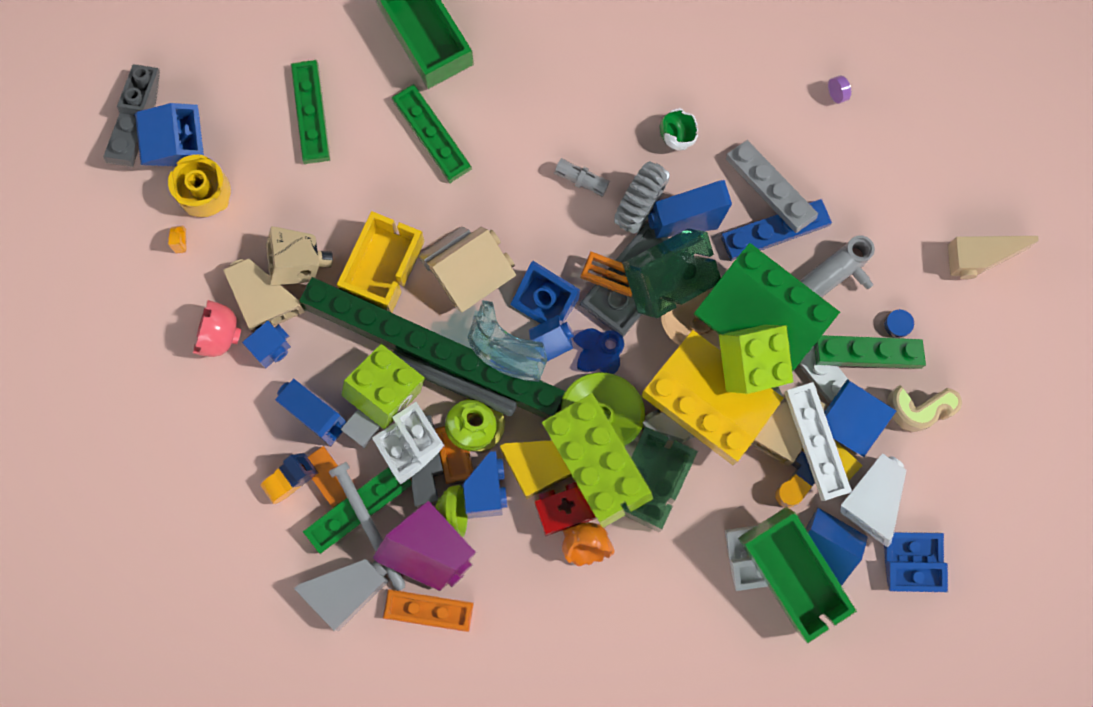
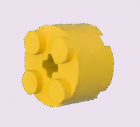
M199 154L186 156L177 162V166L168 176V188L171 195L189 215L209 217L228 207L231 195L229 180L220 166L208 157Z

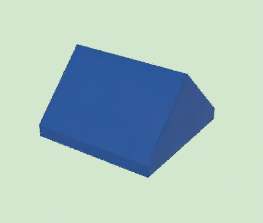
M532 261L510 305L540 324L559 315L564 323L579 300L580 289L535 261Z
M817 508L805 529L842 586L861 562L868 537L824 510Z

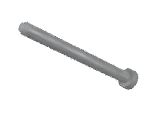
M345 462L331 469L329 473L331 477H337L373 548L377 551L383 539L346 471L350 467ZM383 565L394 588L398 591L405 588V581L401 574Z

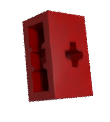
M576 482L566 485V491L555 494L554 490L547 491L538 495L539 500L534 501L545 537L563 531L566 528L574 527L579 523H586L597 519ZM566 500L567 504L573 503L574 506L571 508L570 514H566L564 510L559 511L558 508L561 507L562 501Z

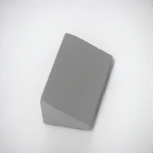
M459 227L421 252L418 257L426 269L431 271L427 262L462 240L471 232L465 227Z

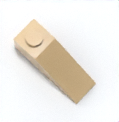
M1038 236L955 237L948 244L950 276H960L961 279H974L977 275L1028 250L1039 241Z

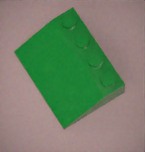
M749 243L693 315L719 335L761 325H786L793 372L840 314V311Z

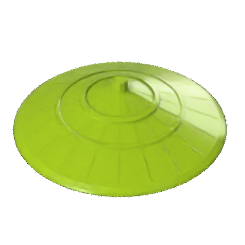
M599 372L582 376L569 386L562 400L561 411L593 393L623 446H626L638 436L643 427L642 423L645 420V407L639 392L627 380L614 374Z

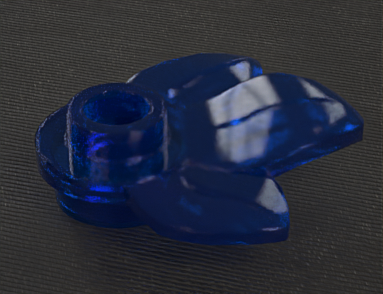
M594 328L580 331L573 337V341L583 349L577 361V369L579 371L593 372L600 369V372L615 374L620 367L619 355L624 349V339L620 333L613 330L602 333ZM613 341L616 346L613 349H608L605 343Z

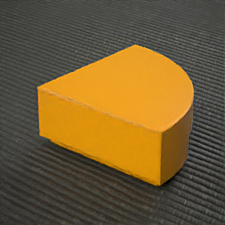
M172 226L169 231L168 245L175 253H186L187 251L186 228L184 226Z

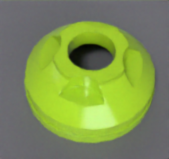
M464 400L457 403L451 408L445 419V431L448 438L454 445L463 450L477 451L489 445L496 433L497 423L493 412L488 406L479 401ZM469 413L478 414L482 419V424L476 427L471 426L467 421V415Z
M463 485L451 486L438 498L436 510L464 537L468 522Z

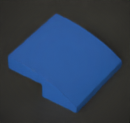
M847 379L824 414L833 438L865 457L896 413V410Z
M894 532L889 547L884 545L888 590L891 592H948V563L944 562V533Z

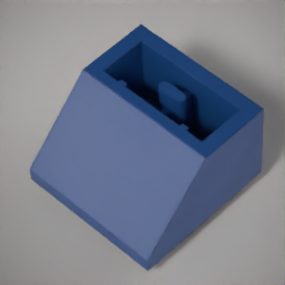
M169 103L135 113L141 165L176 167L177 162L186 156L194 154L204 155L198 105Z
M496 451L489 452L463 484L466 514L469 519L503 515L502 508H508L506 488H500V480L505 479L503 458L497 459Z

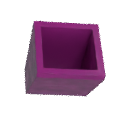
M427 501L385 536L373 559L386 567L441 591L448 584L452 588L464 577L463 574L472 566L470 560L476 551Z

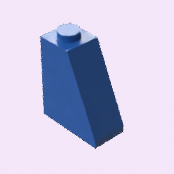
M719 180L655 202L651 213L648 215L650 228L655 231L656 238L718 230L732 205L725 180Z
M294 378L290 383L286 382L280 387L277 392L278 397L275 400L329 446H332L343 433L341 429L347 423L343 417Z

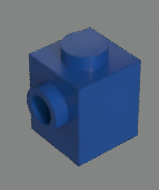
M559 315L529 329L530 342L543 363L573 349L571 338L574 337V333L569 323H563Z
M269 321L265 322L242 342L265 368L273 362L281 361L288 354L287 350L291 348L286 341L289 335L279 324L274 327Z

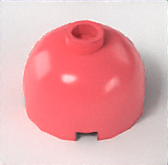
M207 300L196 335L198 339L197 343L194 344V354L208 357L221 356L229 350L231 344L237 345L241 328L236 327L237 318L231 309L220 303Z

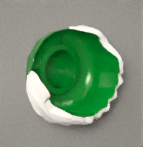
M681 108L671 110L665 115L659 125L660 136L664 142L677 151L685 150L692 146L698 137V123L695 116L684 112Z

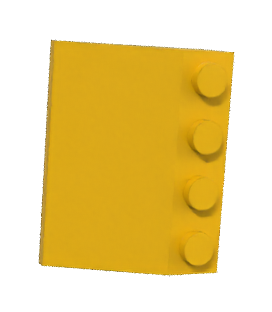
M694 330L689 333L642 394L644 399L731 465L736 464L784 399L772 388L749 394L726 392L721 350Z

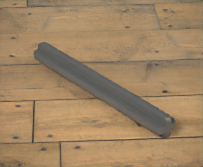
M399 350L393 351L395 355L425 377L424 380L470 400L479 401L507 416H512L516 410V401Z

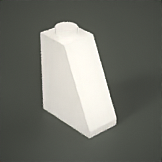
M882 453L842 503L840 513L886 547H889L894 534L907 470L900 460L893 456L887 457Z

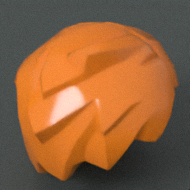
M592 522L579 523L563 531L565 538L562 543V551L568 563L573 562L579 567L584 564L591 565L594 561L602 562L604 557L610 558L615 553L608 537V532L600 524Z

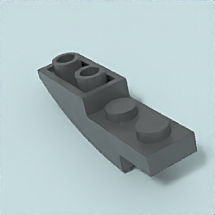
M137 64L132 65L117 104L119 116L103 156L106 163L133 167L139 151L135 113L155 107L159 85V68Z

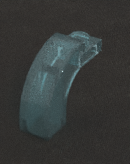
M482 300L479 311L474 312L472 325L467 337L473 351L489 366L506 375L539 382L547 363L543 342L521 339L506 332L497 322L493 302Z

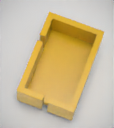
M371 211L337 283L338 288L392 313L402 293L400 286H405L425 242L422 231L400 222L396 227L393 219Z

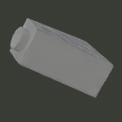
M364 559L298 584L294 589L334 631H339L389 582L384 577L388 572L380 563L376 561L371 563L369 560Z

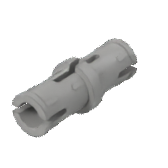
M563 158L558 162L554 172L555 175L575 183L576 187H584L602 197L610 182L589 172V168H581Z

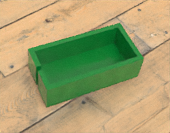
M376 0L378 8L428 89L474 65L472 49L441 0Z
M788 507L783 508L738 537V540L798 635L807 644L829 630L827 624L819 616L824 615L826 619L836 626L857 612L800 519Z

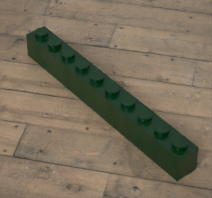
M311 277L299 300L305 310L379 344H383L392 350H399L516 401L518 407L544 419L557 414L565 395L564 390L314 277Z

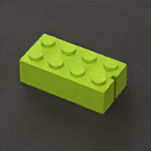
M593 393L542 422L602 528L625 516L621 504L626 502L628 509L632 512L653 499L650 489Z

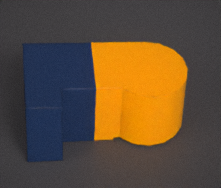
M803 452L799 453L794 463L791 464L796 468L795 472L775 492L776 501L784 508H790L799 504L815 484L806 454Z
M305 453L292 454L283 461L284 464L260 484L273 504L283 501L318 474V471Z

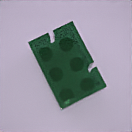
M688 228L622 263L638 313L657 319L677 308L676 304L682 305L715 287L721 279L716 260L694 256V254L707 257L714 255L708 232Z
M645 427L631 459L650 489L653 499L632 512L628 509L626 502L621 504V507L626 517L660 532L673 507L670 504L676 501L698 451L676 440L667 449L664 446L669 437Z

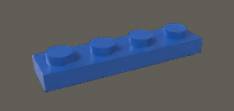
M822 199L809 203L818 212L817 219L797 233L778 214L723 233L721 239L730 261L736 260L749 243L761 251L829 227L832 221Z

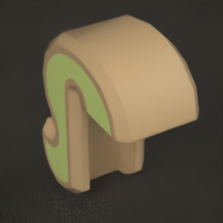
M898 385L888 395L887 405L896 410L892 419L902 429L918 432L931 427L938 421L939 416L940 419L946 420L955 415L961 409L962 399L957 391L946 388L916 408L904 388Z

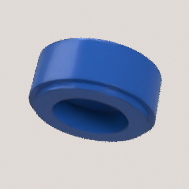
M894 310L885 319V330L894 338L906 337L914 328V319L905 310Z

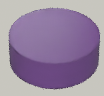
M842 75L829 80L828 90L832 100L837 104L848 101L851 97L849 81Z

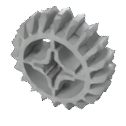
M649 161L642 166L634 177L614 217L615 223L623 230L635 234L645 225L655 202L659 201L669 182L670 174L663 166Z

